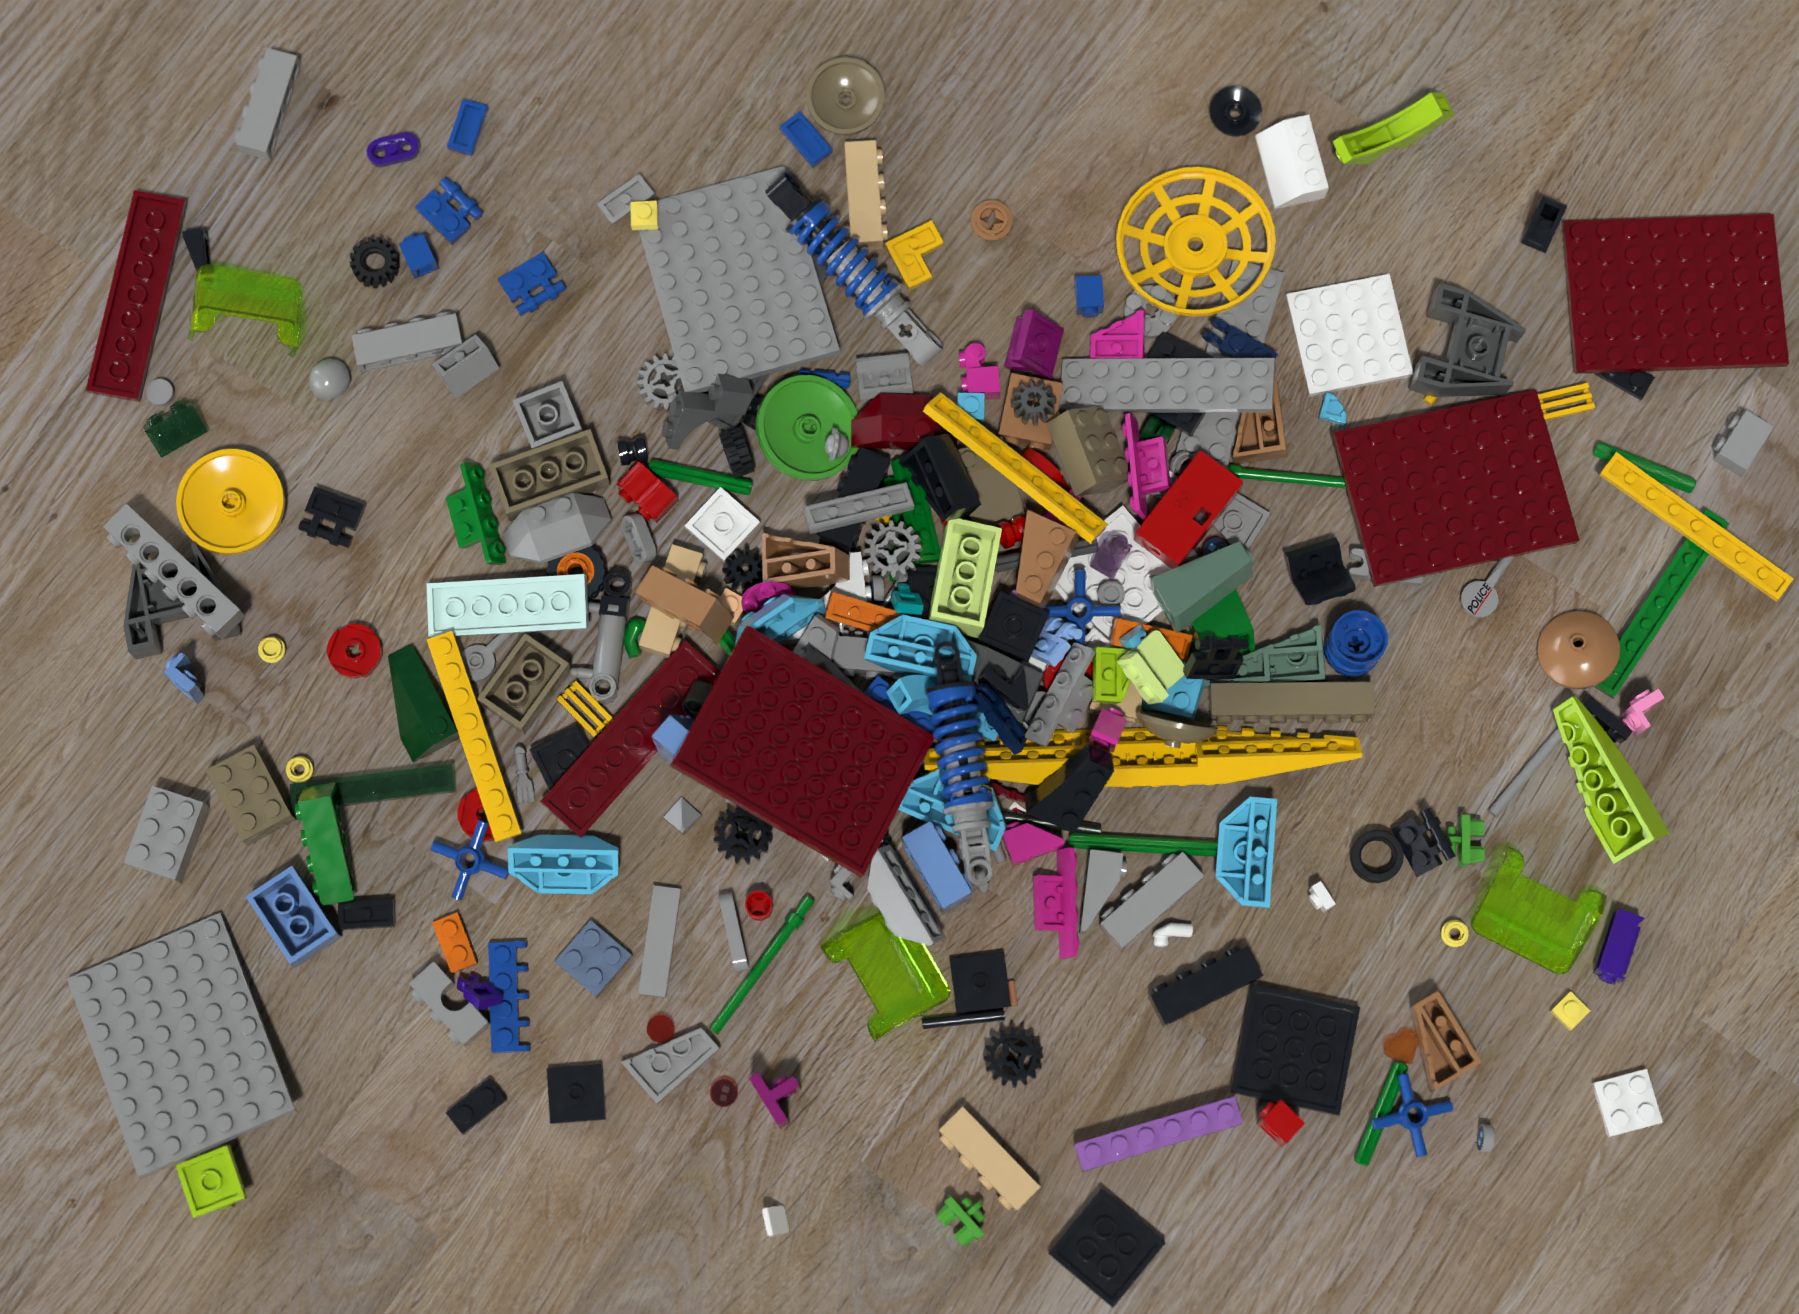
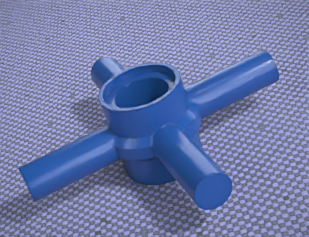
M1075 570V597L1066 606H1046L1044 610L1050 612L1048 617H1067L1071 623L1077 625L1083 634L1080 639H1074V643L1085 646V625L1094 616H1121V606H1094L1085 597L1086 571ZM1079 604L1087 607V613L1082 618L1073 616V609Z
M478 820L470 845L464 846L460 850L438 841L432 843L431 851L454 859L455 866L460 871L452 897L457 900H462L470 876L481 870L505 880L509 876L507 868L487 861L484 852L480 849L489 825L486 821ZM468 853L475 857L473 867L468 866L465 861Z
M1409 1074L1397 1075L1404 1103L1398 1107L1395 1114L1372 1119V1127L1374 1130L1397 1124L1402 1125L1405 1129L1411 1131L1416 1157L1426 1156L1427 1151L1421 1128L1427 1123L1429 1117L1453 1111V1104L1449 1100L1424 1106L1421 1102L1414 1100ZM1411 1108H1414L1417 1112V1118L1413 1123L1408 1118V1112Z

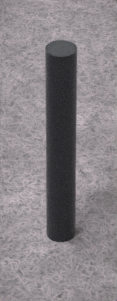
M1004 1009L922 1018L923 1029L1003 1021L1005 1020Z

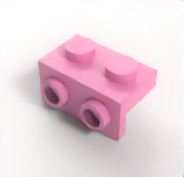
M1648 689L1629 702L1631 706L1621 714L1623 718L1621 722L1633 731L1634 737H1638L1651 726L1644 713L1654 708L1664 699L1660 690L1657 689L1651 693Z

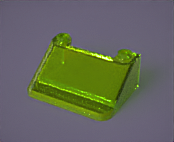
M210 264L203 265L198 269L195 276L187 340H193L195 332L203 333L209 331L215 323L216 314L277 324V339L281 344L289 347L288 356L294 357L300 336L302 286L296 279Z
M1508 846L1472 917V929L1478 935L1555 974H1565L1571 970L1602 917L1607 895L1597 890H1586L1575 902L1521 875L1520 873L1525 862L1524 857L1518 850Z
M881 912L840 930L820 946L830 962L836 964L848 960L878 1014L871 1017L867 1024L869 1034L874 1042L940 1006L950 997V989L926 946L895 936L893 931L889 930L886 926L885 918Z

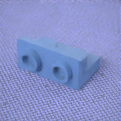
M182 652L178 656H173L167 662L164 674L177 689L198 704L204 695L200 690L202 685L190 673L194 666Z

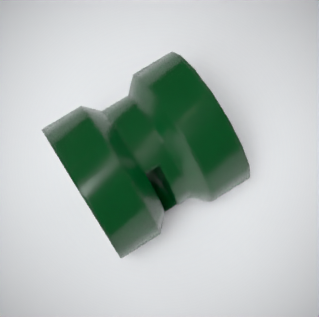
M1152 415L1145 425L1140 439L1145 441L1163 436L1167 446L1176 428L1169 424H1162L1159 418Z

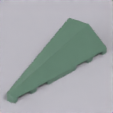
M1321 625L1314 626L1303 633L1292 635L1286 640L1242 656L1244 661L1235 679H1206L1203 689H1208L1211 683L1326 682Z

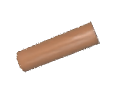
M1008 981L1011 1006H1017L1015 981Z

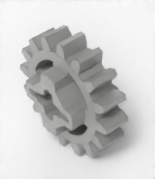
M664 354L663 360L653 356L654 363L652 365L648 362L644 363L646 371L639 370V376L643 380H638L637 386L643 388L639 391L640 397H646L645 404L647 406L654 403L655 411L664 406L665 412L668 413L672 402L676 401L678 396L676 391L682 385L675 357L672 360H668L667 354ZM665 367L673 368L675 371L665 369ZM654 372H656L654 380L650 381L649 384V379ZM667 379L670 382V386L666 387L662 381ZM661 395L666 397L667 399H661L656 396Z
M893 520L889 521V527H885L880 523L879 532L875 530L870 531L874 536L873 539L865 540L870 548L865 549L864 553L871 556L866 562L869 566L874 565L872 570L876 574L882 570L881 576L885 579L891 574L892 578L897 580L898 573H902L907 577V569L910 568L914 571L917 569L913 564L914 561H922L917 552L923 551V547L916 544L921 538L919 535H913L915 530L911 526L906 529V525L902 521L898 524V527H896ZM899 534L907 537L910 543L906 541L901 542ZM896 545L898 549L894 551V555H891L889 551L893 550V546ZM878 557L881 559L886 558L889 566L881 564ZM906 557H908L907 560H906L904 563L901 564V562H902Z

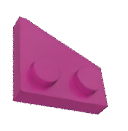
M1139 310L1135 312L1136 314L1115 322L1109 328L1092 334L1090 359H1145L1146 312Z

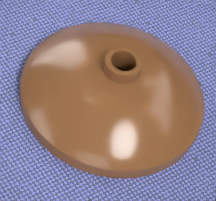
M1573 611L1556 617L1544 628L1538 641V659L1543 671L1552 681L1570 689H1587L1599 685L1613 673L1619 661L1620 644L1615 630L1605 619L1590 612ZM1575 641H1582L1583 645L1575 647L1573 643Z

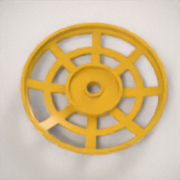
M1188 167L1168 171L1143 185L1131 197L1124 208L1118 223L1116 237L1117 256L1121 270L1133 289L1150 304L1164 311L1192 317L1210 316L1225 312L1240 305L1252 296L1262 285L1270 271L1276 243L1275 228L1271 214L1264 201L1254 189L1241 179L1227 172L1204 167ZM1180 180H1205L1202 195H1184L1170 200L1163 186ZM1216 182L1237 190L1252 205L1238 213L1226 202L1214 198L1213 193ZM1154 193L1161 206L1149 217L1144 229L1128 225L1138 205L1148 195ZM1200 204L1198 215H1189L1181 218L1176 210L1178 206ZM1213 206L1223 211L1231 220L1220 226L1215 220L1208 217L1210 207ZM1166 214L1172 222L1166 235L1152 233L1151 231L1156 222ZM1256 214L1260 215L1265 227L1267 252L1251 251V238L1245 222ZM1237 228L1241 233L1243 251L1227 249L1226 235ZM1125 235L1141 240V258L1146 269L1133 275L1125 257ZM1192 241H1199L1202 243L1203 248L1199 251H1192L1188 245ZM1148 243L1163 246L1166 259L1152 265L1148 252ZM1225 259L1240 261L1234 273L1226 280L1217 270ZM1248 262L1264 263L1256 281L1245 293L1238 296L1231 285L1241 277ZM1173 268L1176 272L1183 275L1181 287H1176L1167 282L1159 274ZM1208 275L1216 285L1204 290H1191L1194 277ZM1152 278L1167 291L1178 295L1175 307L1156 300L1144 291L1139 283ZM1221 292L1229 301L1225 305L1211 309H1186L1189 297H1207Z

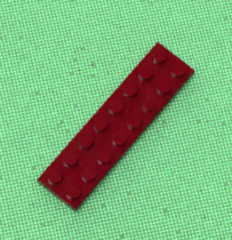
M134 190L86 386L88 393L140 402L187 206L185 199Z
M684 640L540 800V803L576 835L582 837L658 752L652 738L656 730L670 715H688L683 710L682 703L693 683L701 681L714 685L720 671Z

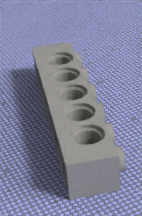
M127 504L103 526L109 533L106 538L117 549L122 546L128 552L125 556L135 566L139 563L146 568L143 573L154 584L160 581L165 586L162 591L172 601L178 598L184 604L181 609L192 619L197 616L203 622L200 626L211 637L216 634L219 638L223 639L245 618L244 614L234 603ZM140 534L137 542L129 543L131 536ZM152 552H159L155 560L148 561V556ZM178 569L175 577L167 578V573L170 570ZM197 587L193 595L185 596L188 588ZM208 605H216V608L212 613H204V610Z

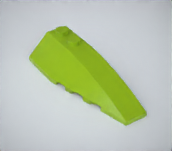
M1573 696L1554 708L1553 712L1562 741L1567 744L1570 757H1568L1570 766L1571 768L1574 767L1578 779L1576 785L1579 794L1582 793L1586 804L1584 808L1586 817L1613 864L1669 835L1670 832L1636 774L1611 738L1579 699Z

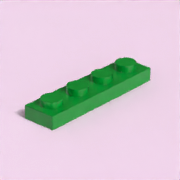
M895 459L891 462L895 483L897 485L907 482L915 505L914 510L902 512L906 529L911 526L915 530L913 535H919L921 538L916 544L923 547V551L917 552L922 561H914V564L936 563L939 560L940 548L930 506L925 499L927 494L920 485L916 486L913 483L912 478L914 476L908 468H902L898 463L901 459Z

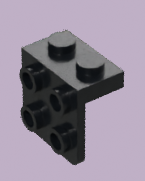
M1336 537L1285 553L1289 578L1305 605H1317L1335 597L1346 596L1348 593L1356 590L1354 581L1343 565L1340 544Z

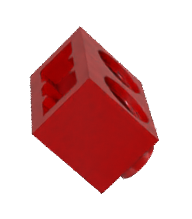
M1282 1100L1276 1104L1271 1101L1258 1114L1261 1120L1257 1125L1280 1147L1287 1144L1305 1124Z

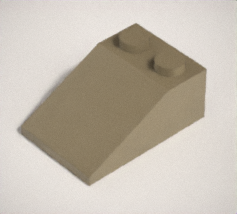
M969 447L959 449L958 453L982 504L969 515L970 521L996 527V524L1004 521L1009 523L1014 517L1019 515L1025 517L1018 487Z

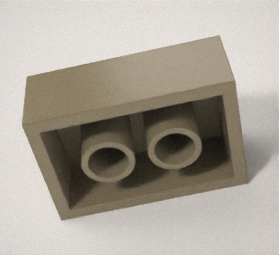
M1103 406L1067 410L1047 423L1075 497L1111 492L1128 482V465L1124 460L1118 440L1115 437Z
M524 633L477 700L483 707L525 735L570 673V664Z
M254 744L205 770L242 842L247 846L296 821L261 751Z

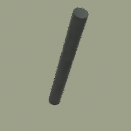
M1001 810L1005 822L1028 823L1036 827L1067 831L1030 814ZM1082 822L1076 832L1100 834L1101 825Z

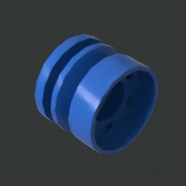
M1354 610L1342 615L1336 621L1324 642V655L1327 663L1335 672L1346 677H1359L1367 674L1376 666L1388 645V633L1384 623L1376 615L1367 611Z

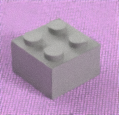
M563 381L512 400L532 449L582 432Z

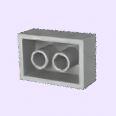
M152 786L124 864L182 884L210 807L204 802Z

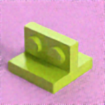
M230 1145L175 1165L193 1218L201 1217L216 1210L230 1209L235 1207L234 1203L248 1198Z

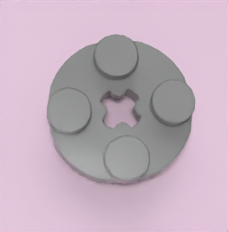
M1142 286V289L1156 300L1175 307L1176 302L1173 296L1162 286ZM1133 291L1126 300L1124 319L1136 314L1135 312L1139 310L1146 311V307L1151 306L1156 308L1157 311L1154 318H1151L1150 315H1145V338L1156 339L1160 337L1162 332L1168 333L1175 323L1177 314L1164 311L1150 304L1136 291Z

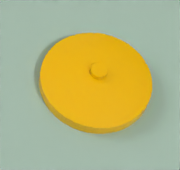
M223 449L203 456L187 470L178 487L176 510L182 528L198 546L219 555H241L259 548L274 535L284 515L285 493L278 475L264 459L245 450Z

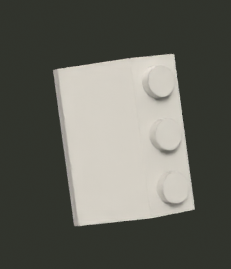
M1309 115L1283 120L1255 135L1274 210L1326 197L1329 187Z

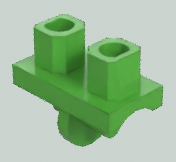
M1461 815V818H1458V837H1456V827H1448V837L1446 839L1450 838L1453 844L1451 848L1455 855L1456 845H1458V867H1467L1470 864L1480 863L1485 860L1484 846H1470V837L1484 836V821L1470 819V815Z
M951 1196L944 1202L946 1205L936 1217L945 1227L956 1218L963 1223L964 1226L954 1235L963 1247L971 1243L975 1238L979 1240L984 1235L970 1218L973 1215L979 1223L986 1218L979 1210L984 1205L982 1200H979L974 1205L966 1197L961 1202L968 1209L966 1213Z

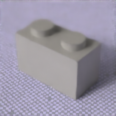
M476 334L432 364L445 387L455 398L468 392L476 384L488 378L499 369L489 349Z
M1748 410L1741 417L1736 414L1728 426L1732 430L1727 438L1722 436L1714 448L1718 453L1713 460L1740 477L1747 471L1774 426Z

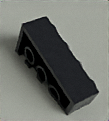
M861 447L858 456L853 455L847 468L850 470L848 477L843 476L839 483L837 491L840 494L838 498L882 488L883 480L889 472L891 459ZM867 521L818 532L816 535L820 536L819 544L836 547L850 557L851 548L855 549L863 528L861 524L866 525Z

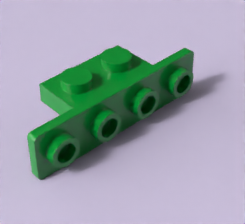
M461 463L460 468L466 489L446 498L459 548L466 549L481 542L486 563L503 565L506 563L505 550L500 541L497 530L498 524L491 508V498L487 493L484 482V473L477 463Z

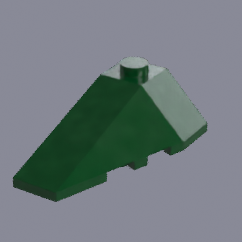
M413 644L389 655L388 660L400 739L414 763L460 739Z

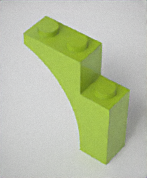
M1431 92L1408 108L1377 124L1338 137L1333 141L1336 148L1335 152L1343 164H1371L1393 148L1409 147L1454 117L1455 114L1444 93Z

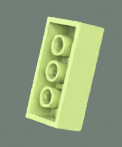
M954 519L947 522L944 529L927 620L956 626L962 635L979 638L985 624L1002 528L963 519Z

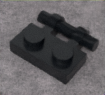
M314 486L304 510L307 514L313 516L310 523L301 520L298 530L306 532L307 536L312 538L320 537L328 540L329 544L336 547L341 545L349 548L352 538L343 535L344 530L348 528L356 531L365 510V505ZM326 520L336 524L334 530L331 531L321 527L322 521Z
M1206 636L1205 639H1196V649L1203 651L1191 653L1183 670L1186 679H1235L1244 661L1241 653L1238 651L1247 650L1248 640L1239 639L1237 636H1228L1226 639Z
M1431 808L1421 812L1425 823L1421 824L1418 816H1414L1391 829L1394 836L1401 843L1404 855L1416 877L1422 876L1443 864L1438 856L1439 853H1442L1446 861L1456 857L1451 848L1453 844L1450 838L1446 839L1440 827L1442 823L1438 816H1434ZM1426 832H1431L1437 843L1435 846H1433Z

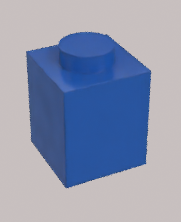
M424 234L410 235L403 240L404 242L399 243L414 279L438 270Z
M1102 275L1075 277L1076 315L1093 318L1097 317L1098 314H1103Z

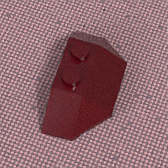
M879 393L851 421V448L912 450L924 438L950 432L923 412L925 406L934 398L933 395ZM950 433L954 444L957 446V438Z

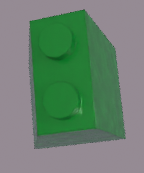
M1236 589L1188 625L1190 635H1193L1194 646L1196 639H1205L1206 636H1216L1217 639L1237 636L1239 639L1248 640L1247 650L1238 651L1242 656L1255 651L1254 629Z

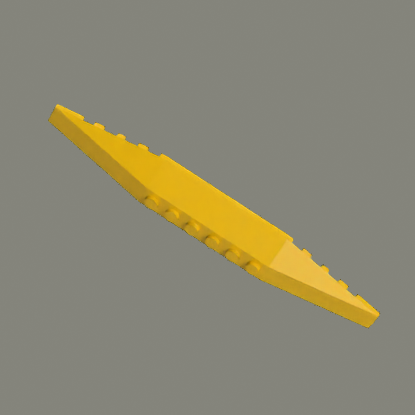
M1216 726L1218 727L1217 734L1199 743H1181L1180 748L1164 745L1165 739L1151 734L1146 728H1124L1114 752L1107 751L1112 754L1114 772L1104 788L1226 784L1362 758V750L1359 738L1324 735V739L1310 738V733H1298L1297 737L1281 736V731L1271 730L1270 735L1255 733V729L1242 728V732L1227 731V726ZM1093 729L1075 730L1074 733L1066 730L1054 731L1049 743L1045 747L1027 739L1022 752L1013 755L1010 749L1002 743L1001 739H999V743L984 745L983 741L976 742V747L985 748V754L978 755V761L987 762V768L980 770L981 776H988L989 779L1042 785L1046 777L1049 775L1053 776L1063 767V763L1086 744H1091L1088 741ZM935 748L929 749L924 758V769L929 771L938 769L937 762L944 756L938 755L935 752Z

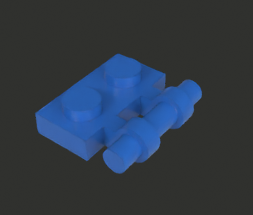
M445 177L439 183L445 189V192L440 196L433 189L415 206V209L453 245L471 228L465 219L471 215L478 220L483 215V212L477 207L478 203L473 198L469 199L456 182L452 183ZM453 199L462 206L458 212L449 205Z
M543 252L498 278V282L512 303L522 298L524 303L515 307L520 316L529 311L533 313L538 310L539 305L549 299L553 301L558 298L559 293L566 290L561 280L554 285L550 284L549 281L556 278L557 274ZM541 286L544 291L534 297L529 295V293Z

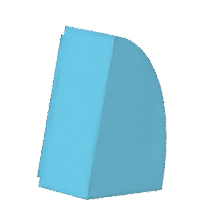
M1326 392L1319 419L1345 426L1346 412L1336 396Z
M1139 624L1120 638L1119 641L1124 648L1135 649L1142 643L1140 638L1146 636V631Z

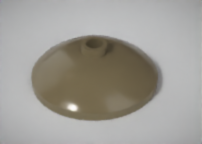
M841 57L824 63L813 73L807 86L806 101L812 118L820 127L838 135H853L868 129L879 118L884 107L885 91L880 76L869 64L856 58ZM844 98L851 100L848 105L842 104L841 101Z
M1138 711L1136 716L1139 722L1151 734L1165 739L1164 745L1180 748L1181 743H1199L1213 737L1218 731V727L1208 723L1158 712Z

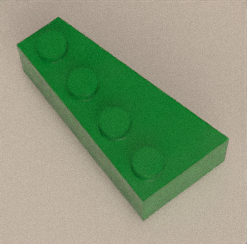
M336 782L304 787L298 804H295L297 820H302L304 830H301L303 846H308L310 856H307L309 872H314L316 882L312 883L315 898H320L321 906L354 900L356 894L350 857L344 855V852L347 851L346 834L344 830H339V826L342 824L341 807L338 804H334L333 799L334 793L338 791Z

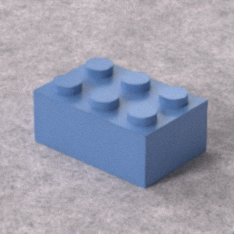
M929 821L903 836L902 846L940 912L944 915L969 901L972 896V887L974 886L968 883L965 873L961 874L959 871L960 861L953 849L947 850L945 847L946 837L939 825L934 827L932 822Z
M290 866L245 896L289 964L295 968L341 938V935L298 870L293 866Z

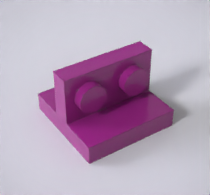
M1025 310L1023 318L1016 319L1004 367L1010 371H1032L1043 379H1052L1064 329L1035 310Z
M759 1072L749 1077L778 1127L781 1129L789 1124L788 1119L778 1104L801 1090L795 1077L793 1076L788 1079L787 1075L783 1076L772 1084L774 1089L771 1091Z

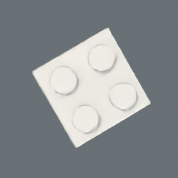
M720 487L686 523L685 529L725 563L726 557H731L733 551L737 550L757 529L760 521Z
M1647 1069L1592 1083L1608 1137L1663 1123Z

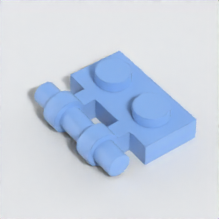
M1048 617L1031 657L1055 667L1071 647L1067 640L1080 639L1083 634L1082 630L1074 623H1064L1059 617Z

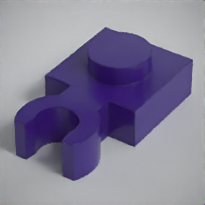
M475 974L469 975V981L458 977L457 989L464 992L463 997L478 1010L488 1009L489 1007L501 1004L502 994L488 982H478L479 978Z

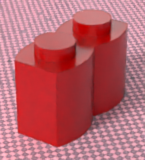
M639 461L616 484L620 490L617 494L627 504L631 502L639 507L637 512L647 522L652 519L655 523H658L679 501L676 494Z

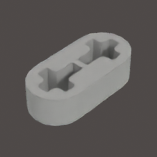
M641 514L625 516L622 519L621 527L634 561L639 564L653 561L656 556V548Z

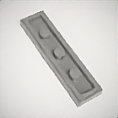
M907 482L803 506V513L810 534L911 511L914 510L915 505Z
M653 886L638 991L639 995L666 998L681 889Z

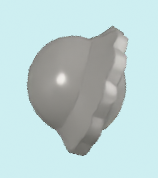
M832 428V434L825 441V451L829 455V462L843 457L849 449L848 439L840 434L837 428Z

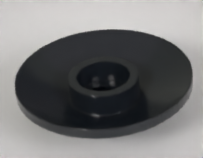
M1230 86L1220 90L1212 99L1209 111L1213 125L1221 133L1232 137H1240L1251 133L1258 126L1262 117V106L1258 97L1251 90L1241 86ZM1236 111L1240 116L1233 118L1230 113Z

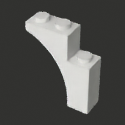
M861 552L850 553V581L836 583L821 598L825 604V610L831 591L865 602L872 601L870 585L865 586L864 576L869 575L867 559L862 560ZM827 619L837 626L840 631H843L842 623ZM809 624L780 645L797 644Z

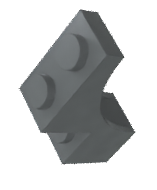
M717 374L715 384L710 385L708 394L680 390L676 401H673L671 404L668 421H665L662 427V435L666 439L668 448L679 450L684 439L694 429L709 420L726 415H745L753 397L748 378Z

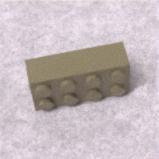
M591 429L489 465L509 521L515 520L521 511L567 494L578 493L585 495L611 486Z

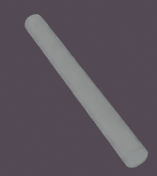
M1558 729L1554 731L1488 810L1491 815L1496 818L1560 743L1562 738Z

